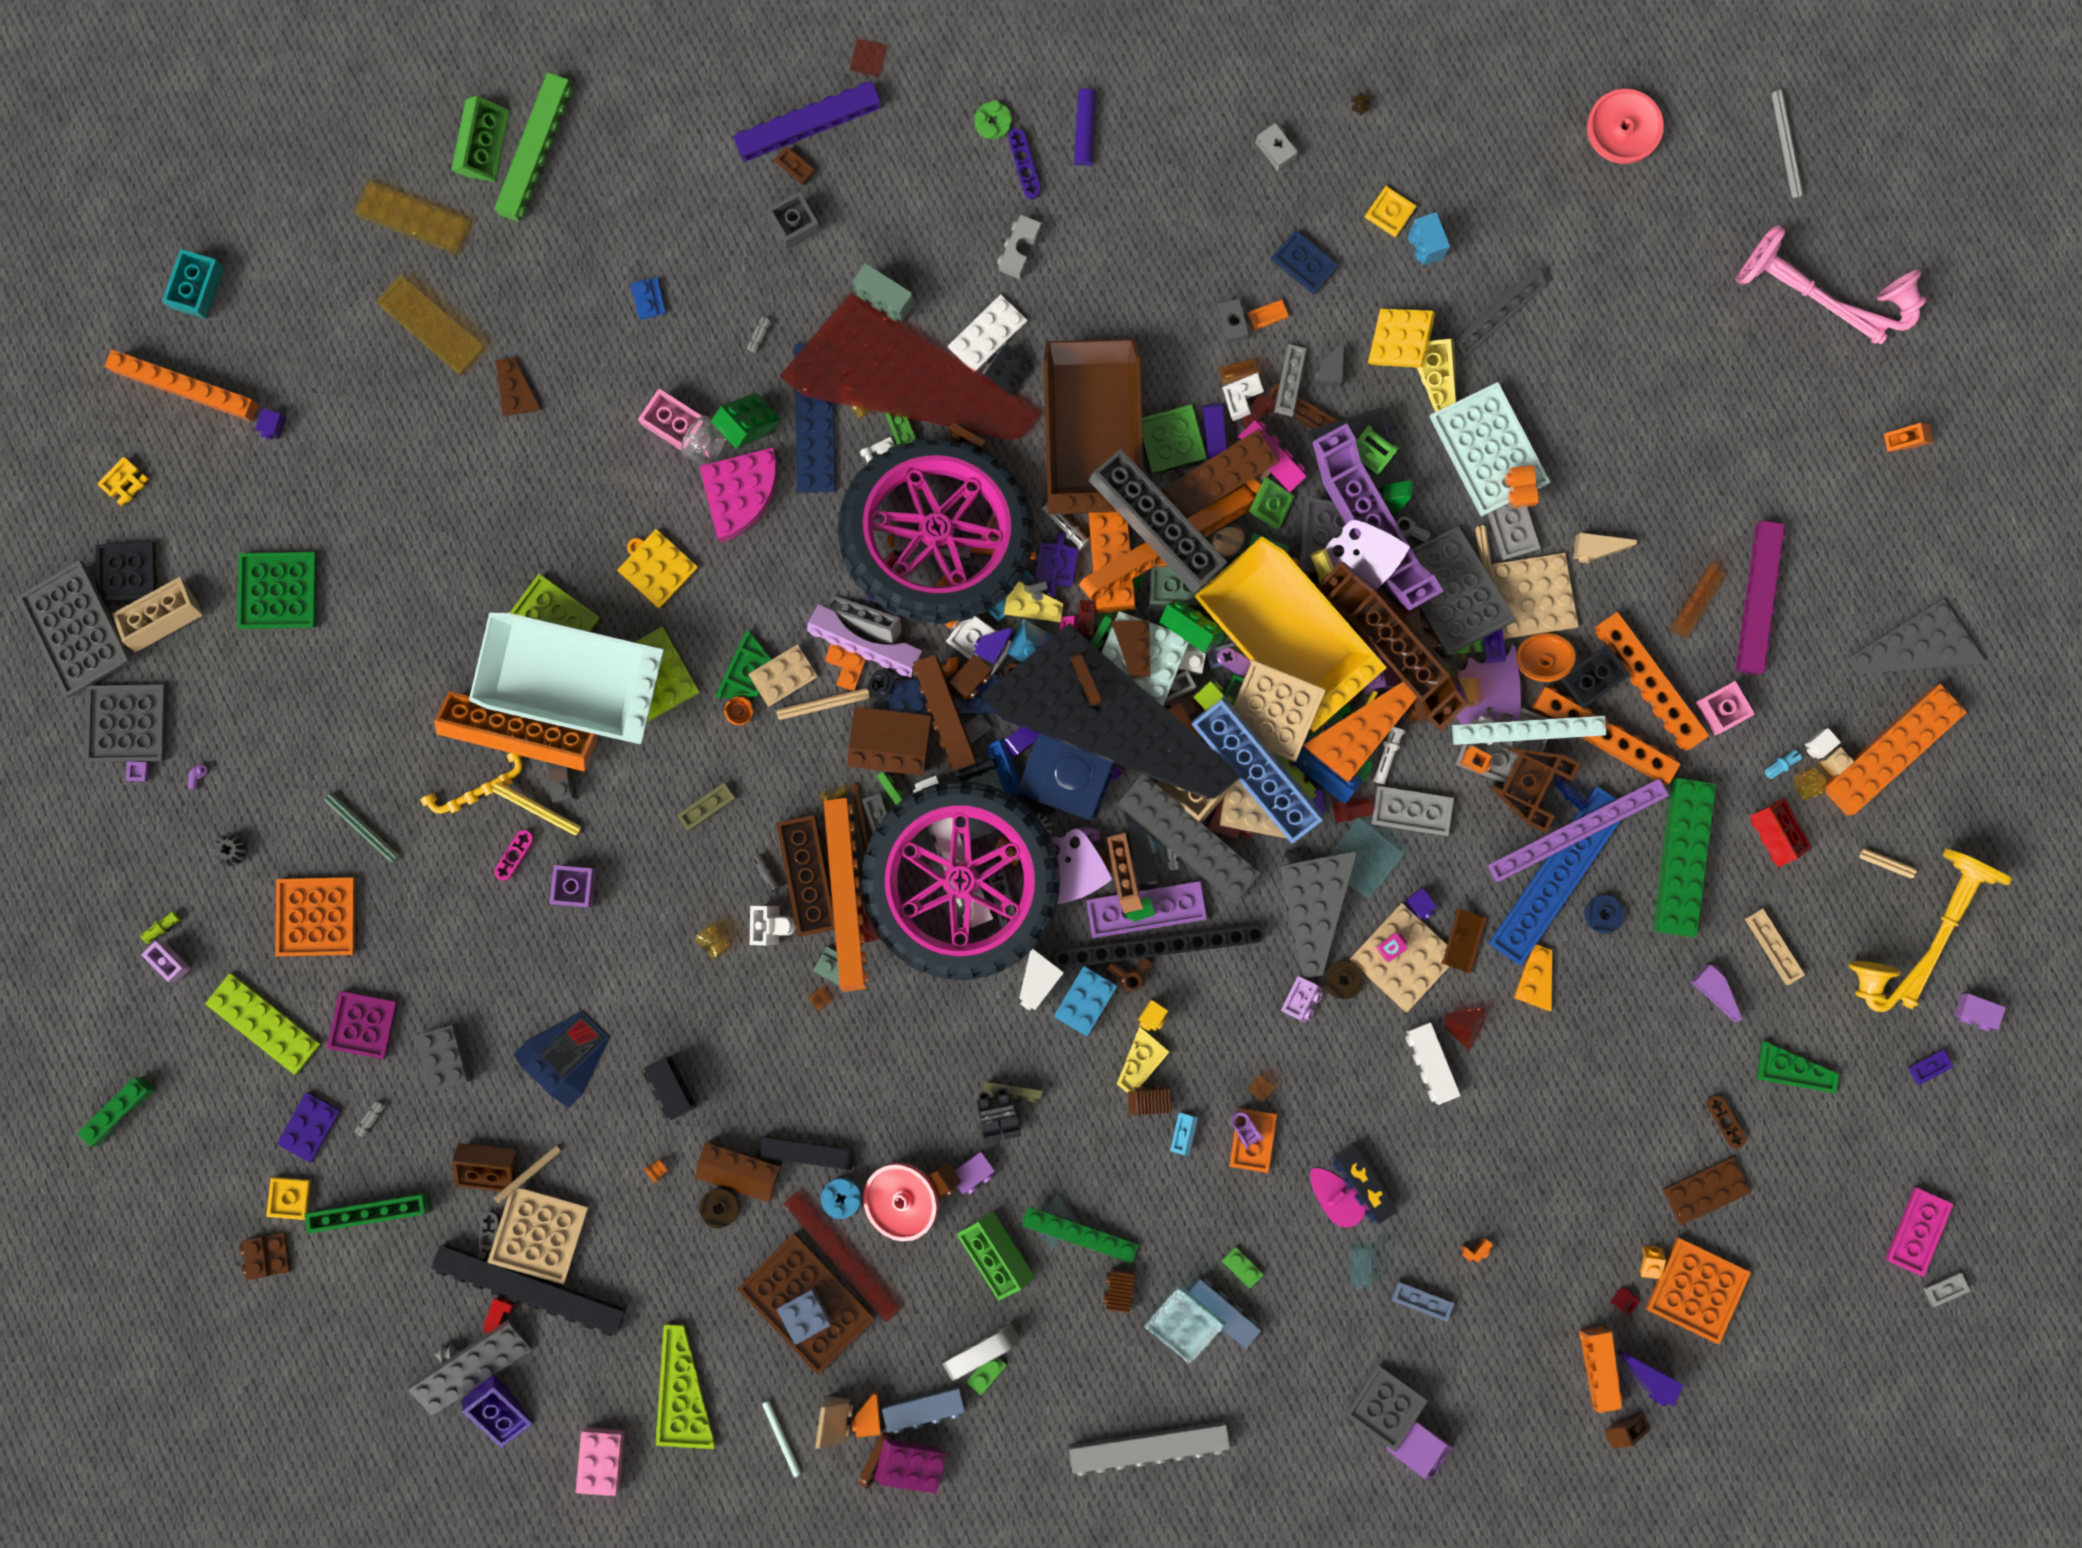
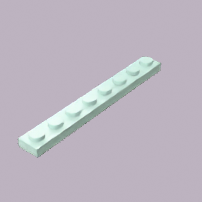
M1605 716L1452 725L1453 745L1606 735Z

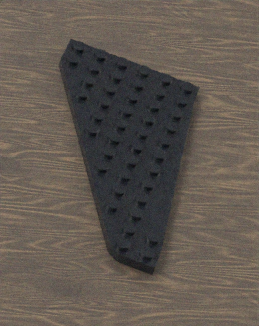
M1071 623L982 694V698L1005 721L1203 798H1218L1241 779V776L1222 757L1085 639ZM1079 652L1083 657L1101 699V703L1094 706L1090 705L1071 662L1070 656Z

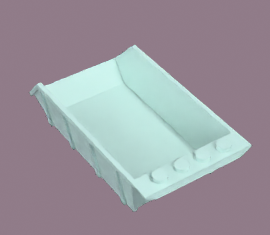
M489 613L469 701L487 709L641 744L660 670L663 649L511 613Z

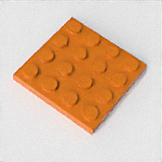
M356 878L276 879L275 956L355 955Z
M1677 1237L1666 1260L1662 1276L1658 1279L1645 1309L1716 1344H1720L1751 1272Z

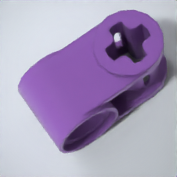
M1225 648L1218 652V662L1231 670L1235 675L1245 679L1251 661L1230 648ZM1229 652L1231 660L1224 661L1223 653L1227 654Z
M1235 1111L1231 1114L1230 1122L1247 1150L1256 1141L1263 1140L1256 1126L1253 1125L1250 1118L1244 1112ZM1240 1115L1244 1116V1123L1242 1125H1236V1117Z

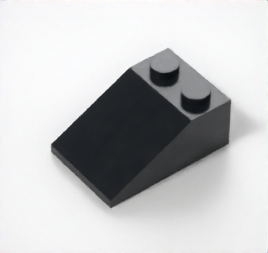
M1607 644L1574 667L1570 673L1560 680L1580 707L1584 709L1628 678L1630 674Z

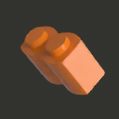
M1534 466L1510 468L1508 473L1505 474L1506 485L1510 487L1508 502L1512 503L1513 508L1536 506L1538 504V491Z

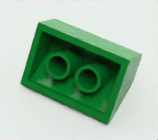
M1177 598L1167 604L1160 623L1203 653H1207L1225 641L1222 628L1217 626L1215 622L1208 620L1199 611L1189 607L1184 601Z

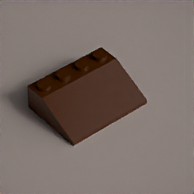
M855 706L847 767L924 776L931 715Z

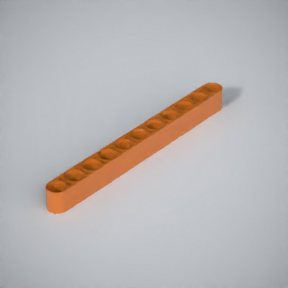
M1243 486L1187 518V520L1203 537H1206L1249 512L1255 496L1246 486ZM1145 542L1086 576L1079 586L1092 601H1095L1163 562V560Z

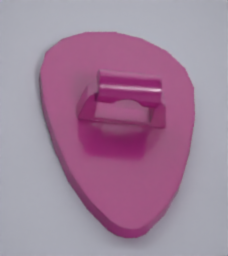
M1313 1168L1310 1171L1313 1191L1331 1221L1345 1228L1358 1224L1364 1217L1366 1209L1363 1205L1360 1206L1354 1198L1356 1194L1352 1188L1348 1189L1343 1179L1332 1172Z

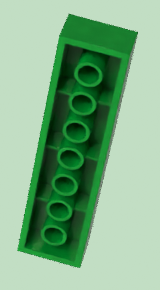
M1680 778L1671 780L1652 932L1689 938L1697 937L1716 784Z

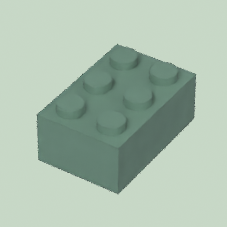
M864 263L852 281L858 299L863 302L867 300L872 303L871 306L878 312L884 311L888 314L887 317L894 322L898 320L902 323L914 306L913 294L866 263Z

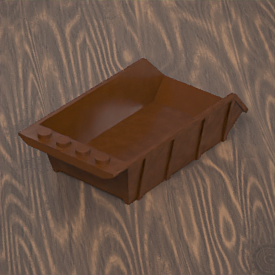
M1135 338L1046 341L1044 353L1048 514L1117 512L1116 509L1088 480L1097 468L1120 449L1143 472L1140 356Z

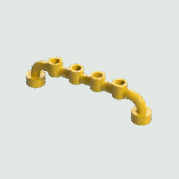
M509 753L506 755L509 762L515 763L512 771L502 774L498 778L465 793L459 798L449 801L443 806L436 805L435 801L438 799L435 793H431L420 800L423 806L428 805L431 811L442 814L450 811L453 814L462 809V804L467 802L471 805L479 801V795L485 793L486 796L495 793L493 792V787L497 782L505 786L514 783L512 779L519 775L522 770L521 758L523 756Z

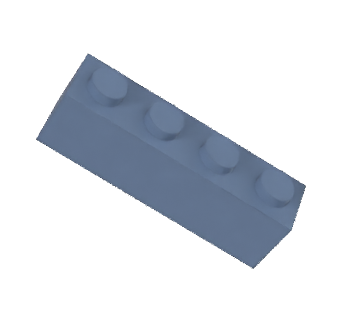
M1198 1277L1184 1294V1297L1241 1346L1247 1349L1261 1331L1258 1327L1259 1323L1251 1316L1249 1318L1242 1314L1244 1310L1236 1303L1231 1305L1227 1301L1229 1297L1222 1291L1217 1293L1212 1289L1214 1285L1208 1279L1204 1278L1202 1280Z
M960 1386L883 1405L882 1411L887 1432L893 1431V1434L904 1432V1428L911 1426L912 1429L923 1427V1423L930 1421L932 1424L942 1422L943 1418L946 1417L951 1419L961 1417L962 1413H965V1405Z

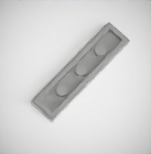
M1292 344L1287 346L1274 409L1275 413L1291 417L1294 414L1307 348Z

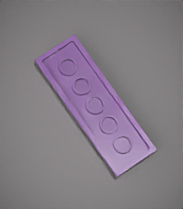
M1200 881L1140 891L1141 899L1150 897L1155 916L1133 923L1131 919L1127 920L1126 914L1120 905L1118 895L1086 900L1092 938L1207 920Z

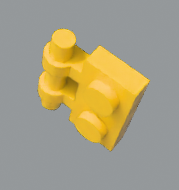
M123 457L97 485L112 498L119 494L121 497L116 502L123 507L133 499L132 496L139 489L142 490L145 487L144 484L149 478L142 474L137 479L135 476L140 470L127 458ZM131 481L133 485L125 491L123 488Z

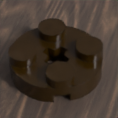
M1335 962L1325 973L1324 983L1326 989L1335 998L1344 1000L1353 998L1363 988V973L1353 962ZM1347 975L1349 983L1341 985L1339 977Z
M717 1188L711 1190L701 1199L699 1213L708 1226L718 1229L730 1225L738 1216V1199L727 1189ZM722 1203L724 1211L718 1214L714 1206Z

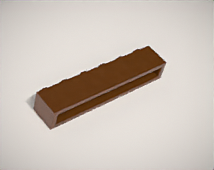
M937 653L915 660L912 671L915 677H919L921 683L919 684L921 694L927 698L928 702L925 704L928 712L932 713L935 719L932 720L935 730L940 732L941 738H939L941 747L943 749L946 748L948 753L946 759L949 767L953 766L955 771L976 763L975 752Z

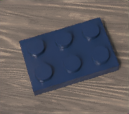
M1296 230L1271 257L1272 262L1313 295L1338 267L1336 262Z

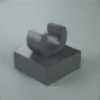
M1042 579L1023 583L1024 591L1029 594L1031 593L1032 599H1035V601L1042 600V590L1048 589L1046 581Z

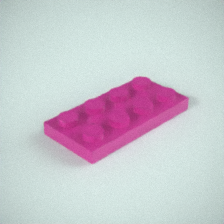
M1914 1187L1885 1260L1924 1277L1953 1204Z

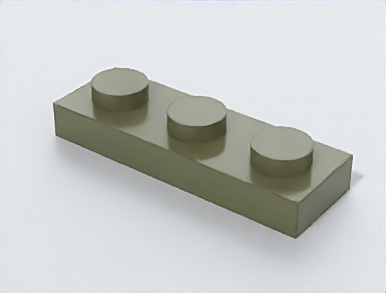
M723 783L679 813L677 817L689 832L736 798L726 783Z
M984 1082L983 1091H987L990 1096H997L999 1089L1007 1088L1009 1094L1012 1093V1098L1016 1100L1020 1096L1026 1097L1025 1101L1037 1103V1099L1041 1100L1042 1091Z

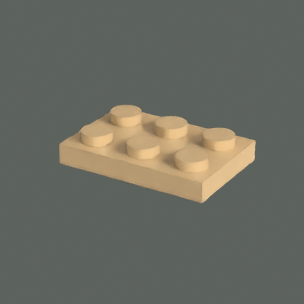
M798 644L748 674L768 707L818 677Z

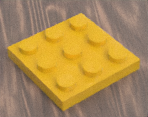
M1380 309L1368 363L1380 366L1423 368L1435 313L1424 310Z
M655 529L617 571L660 609L698 567Z

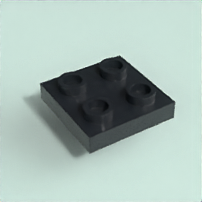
M1003 343L1000 349L988 359V366L982 374L1006 394L1013 397L1034 366L1007 343Z

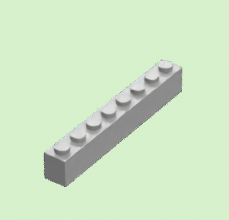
M1225 1422L1069 1446L1073 1474L1077 1473L1078 1476L1087 1475L1089 1471L1094 1470L1102 1473L1108 1471V1468L1113 1467L1121 1470L1133 1464L1140 1467L1152 1461L1159 1464L1165 1463L1167 1459L1172 1458L1178 1461L1186 1459V1456L1204 1457L1206 1453L1223 1454L1226 1452L1225 1450H1230Z

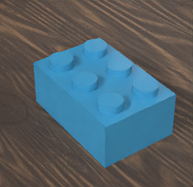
M1083 966L1054 1017L1088 1036L1117 986Z

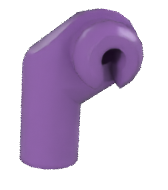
M199 764L189 771L188 789L198 790L199 780L208 773V767L205 764Z
M1089 826L1074 828L1081 830L1086 836H1090L1091 842H1097L1101 839V833L1098 829Z

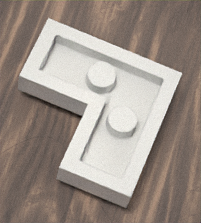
M1258 373L1222 387L1233 421L1250 415L1251 412L1247 398L1264 392Z

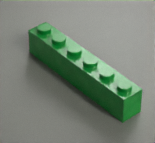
M429 1192L306 1213L307 1234L430 1213Z

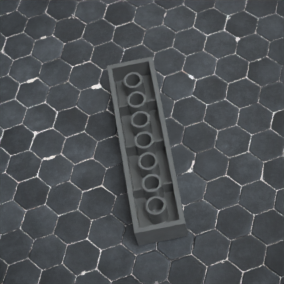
M1121 449L1092 473L1088 481L1193 593L1199 590L1227 563Z
M1139 773L1115 801L1121 809L1229 901L1236 903L1260 874L1146 775Z

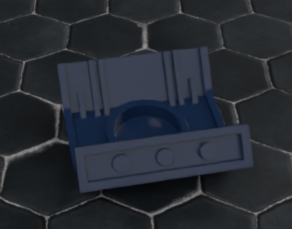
M1038 734L1017 791L1040 803L1091 820V818H1096L1100 811L1102 800L1107 793V787L1114 775L1116 763Z

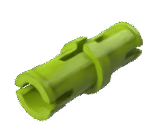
M171 911L163 919L155 921L153 926L140 934V937L145 943L149 944L156 937L167 933V930L181 921L176 912Z

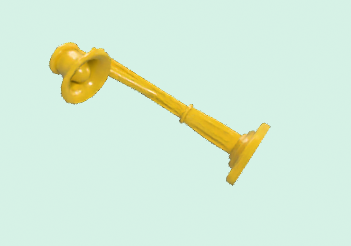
M1945 849L1943 857L1953 862V866L1960 870L1962 876L1952 895L1944 917H1941V920H1943L1942 925L1930 949L1888 999H1885L1884 987L1888 980L1900 975L1901 971L1899 969L1873 962H1849L1848 966L1856 972L1859 979V989L1855 991V995L1866 999L1868 1006L1876 1012L1890 1010L1899 999L1903 1000L1902 1005L1913 1010L1914 1006L1919 1005L1917 1000L1955 926H1959L1958 922L1969 906L1980 883L1994 884L1997 882L2010 885L2013 879L1972 857Z

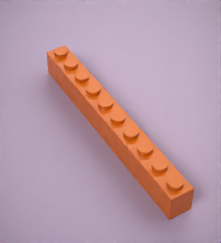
M847 798L824 801L840 988L843 992L866 989L869 975L868 971H865L864 964L867 963V954L863 952L862 946L866 944L865 934L861 933V926H864L863 915L859 913V907H862L861 895H858L857 889L860 888V879L856 877V870H859L858 859H854L857 845L856 840H853L852 834L855 833L854 822H851V815H854L853 805L849 804Z

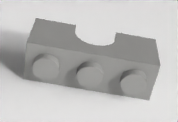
M1020 215L1019 219L1014 221L1011 229L1013 231L1012 236L1007 237L1004 245L1006 250L1004 254H1000L997 261L1000 272L1018 279L1021 278L1025 269L1027 257L1018 253L1017 247L1022 243L1035 245L1041 231L1040 222Z

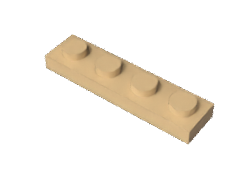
M1759 909L1745 918V921L1786 985H1790L1805 976L1764 909Z

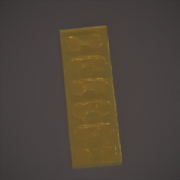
M367 180L353 212L357 217L456 256L472 223L469 219Z
M402 275L376 301L384 311L459 376L485 350L483 345Z

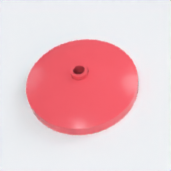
M1618 89L1602 96L1593 106L1587 120V134L1593 148L1605 159L1619 164H1631L1648 157L1659 144L1664 128L1663 117L1656 103L1644 93L1632 89Z
M906 1163L887 1164L873 1173L866 1183L863 1195L866 1214L873 1226L886 1237L898 1241L914 1240L924 1235L935 1223L939 1211L938 1195L932 1181L920 1169Z

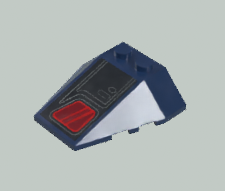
M581 1011L528 1039L514 1053V1056L522 1069L550 1096L569 1108L583 1094L609 1037Z

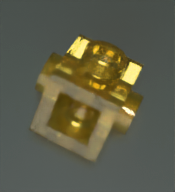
M1816 768L1794 775L1795 791L1804 801L1826 793V777L1824 774H1820Z

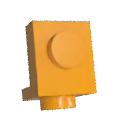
M1643 1246L1644 1258L1640 1269L1641 1277L1660 1279L1666 1262L1663 1249L1656 1246Z

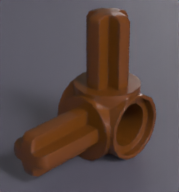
M1143 958L1135 970L1127 972L1118 964L1112 962L1107 971L1121 981L1119 984L1127 992L1133 993L1145 981L1143 977L1152 967L1153 963L1149 959ZM1130 978L1135 979L1137 986L1130 987L1127 980Z

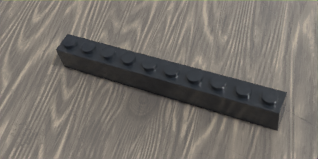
M445 1243L439 1245L431 1267L439 1275L454 1276V1280L462 1283L468 1281L473 1283L472 1286L475 1288L490 1289L491 1293L497 1296L504 1294L509 1296L511 1301L517 1303L521 1301L526 1302L530 1308L545 1309L547 1314L553 1316L562 1315L566 1321L572 1323L576 1321L581 1322L585 1328L594 1329L595 1327L600 1329L602 1334L608 1336L616 1335L620 1330L627 1309L530 1274L487 1263L488 1259L486 1258L482 1259L478 1255Z

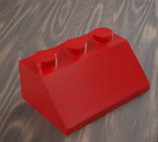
M1784 797L1750 815L1753 827L1757 829L1761 836V842L1767 847L1770 852V858L1776 863L1777 867L1797 860L1812 848Z

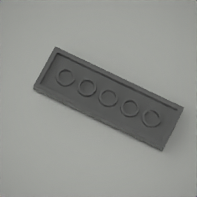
M507 1320L408 1385V1391L433 1416L480 1385L491 1375L497 1374L532 1351V1346L512 1322Z

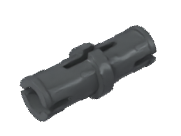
M762 853L756 855L751 860L760 873L759 877L764 880L770 893L778 890L781 885L773 874V868L769 867Z

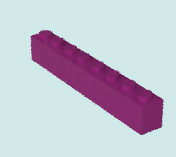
M1761 520L1755 527L1735 672L1758 676L1763 674L1767 668V660L1765 659L1766 653H1768L1770 648L1768 637L1773 628L1771 616L1775 612V604L1773 602L1778 592L1776 580L1779 578L1781 571L1778 566L1779 560L1783 556L1781 545L1786 535L1784 524Z

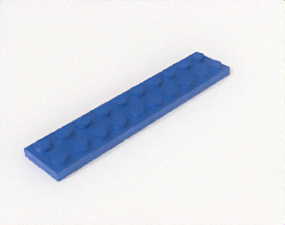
M1596 786L1571 823L1617 799ZM1620 821L1547 857L1488 944L1521 966Z

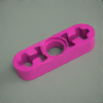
M521 830L516 834L494 870L497 879L507 881L512 878L534 842V836L531 832ZM526 834L528 835V836H527V839L529 840V842H528V843L524 842V843L522 844V846H521V847L524 848L523 851H522L520 848H518V847H514L515 844H517V845H520V844H521V842H522V839H520L521 835H522V836H525ZM513 850L519 852V858L516 861H512L509 857L510 852ZM505 860L510 864H514L513 868L511 866H508L506 870L508 872V875H503L501 877L502 873L500 872V869H505L508 865L504 863Z

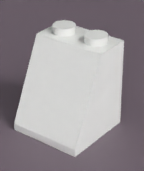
M1033 949L1030 951L1020 993V999L1022 1000L1020 1004L1029 1011L1031 1008L1036 1010L1063 974L1061 970Z

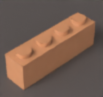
M1126 833L1107 837L1118 898L1123 912L1128 913L1143 909L1131 847Z

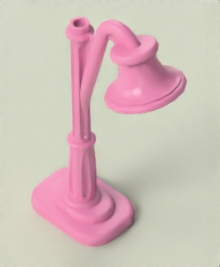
M1780 225L1774 226L1768 231L1735 280L1739 284H1747L1766 270L1780 281L1801 292L1802 296H1810L1871 338L1874 344H1882L1887 338L1885 330L1888 327L1900 331L1913 327L1919 320L1920 307L1927 302V298L1921 297L1918 291L1917 283L1922 274V271L1919 269L1898 278L1884 288L1877 296L1879 301L1889 300L1899 306L1901 309L1900 315L1902 316L1900 321L1837 301L1815 286L1814 280L1808 279L1799 270L1777 255L1781 240L1785 235V229Z

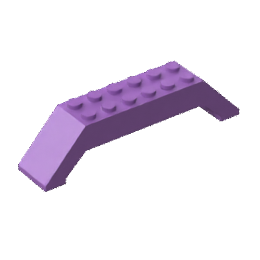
M1346 423L1313 441L1324 487L1344 522L1347 524L1352 520L1367 523L1408 545L1361 463L1356 438L1348 424ZM1358 528L1350 530L1355 540L1360 538L1361 531ZM1411 548L1408 549L1403 560L1391 576L1382 584L1408 610L1443 592L1436 577L1418 562Z

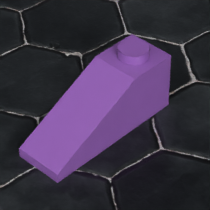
M1714 964L1704 965L1690 982L1733 1021L1740 1022L1742 1019L1727 980L1721 974L1722 970Z

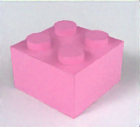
M1736 681L1695 702L1714 735L1720 734L1755 715Z

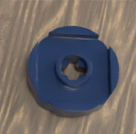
M1600 895L1590 899L1584 910L1587 926L1600 934H1608L1617 930L1623 924L1625 917L1622 905H1620L1616 898L1609 895ZM1603 909H1606V913H1609V917H1605V920L1600 916V912Z

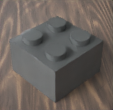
M800 191L767 209L773 224L787 248L820 231L819 224Z

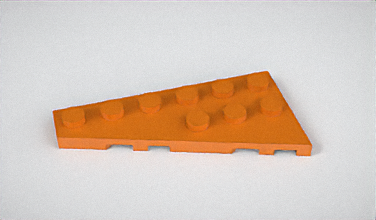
M1402 682L1305 743L1303 747L1345 781L1349 782L1417 696Z

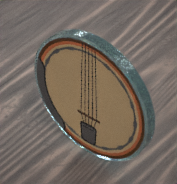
M1229 523L1215 531L1211 539V545L1224 559H1230L1237 556L1244 549L1247 535L1240 525Z

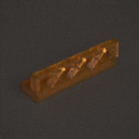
M1715 562L1706 567L1669 630L1684 639L1688 638L1726 575L1716 569L1719 564Z

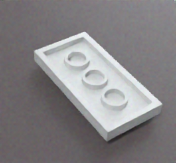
M1000 295L948 345V349L975 374L988 361L991 355L1000 349L1003 343H1006L1027 323V319Z

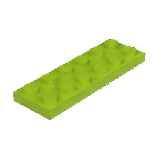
M232 973L227 975L205 1003L294 1075L298 1074L321 1045L320 1042Z

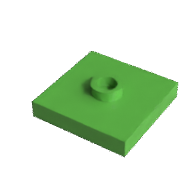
M1264 478L1249 512L1271 527L1280 529L1295 495L1271 479Z

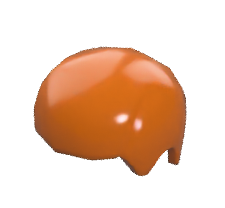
M959 657L948 658L946 665L941 664L946 679L952 678L958 673Z
M735 696L727 701L724 714L727 721L731 724L741 726L751 720L753 707L746 698Z

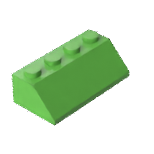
M479 96L465 100L451 171L465 177L496 181L510 110Z
M993 1211L956 1234L998 1301L1020 1291L1035 1279L1031 1269Z

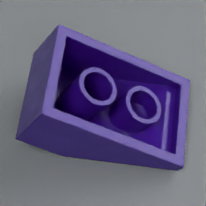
M1620 1350L1618 1354L1644 1390L1650 1393L1649 1398L1664 1407L1667 1404L1674 1407L1684 1385Z
M494 1374L462 1398V1412L501 1448L533 1424L507 1386Z

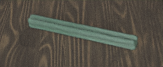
M329 793L324 798L327 804L390 862L398 859L399 854L333 793Z

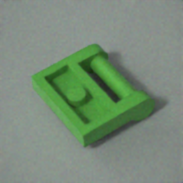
M1368 425L1356 440V445L1361 463L1378 475L1399 447L1395 444L1391 445L1373 431V427ZM1367 436L1388 451L1386 456L1367 443L1365 438Z

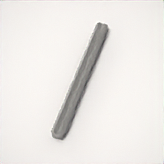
M1776 90L1772 93V99L1791 194L1793 198H1800L1804 193L1784 94L1782 90Z

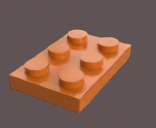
M1238 1108L1237 1111L1244 1112L1250 1118L1253 1125L1256 1126L1262 1135L1263 1140L1256 1141L1247 1150L1234 1129L1229 1167L1268 1173L1277 1114ZM1237 1116L1235 1124L1242 1125L1245 1121L1244 1116Z

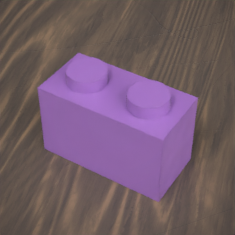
M1961 994L1954 1016L1959 1017L1960 1022L1969 1025L1973 1022L1978 1024L1979 1029L1990 1032L1991 1029L1999 1030L2006 1007L1971 994Z
M982 1151L955 1170L962 1181L957 1187L962 1194L966 1192L971 1194L978 1188L977 1184L983 1180L986 1183L994 1177L992 1173L995 1172V1169Z

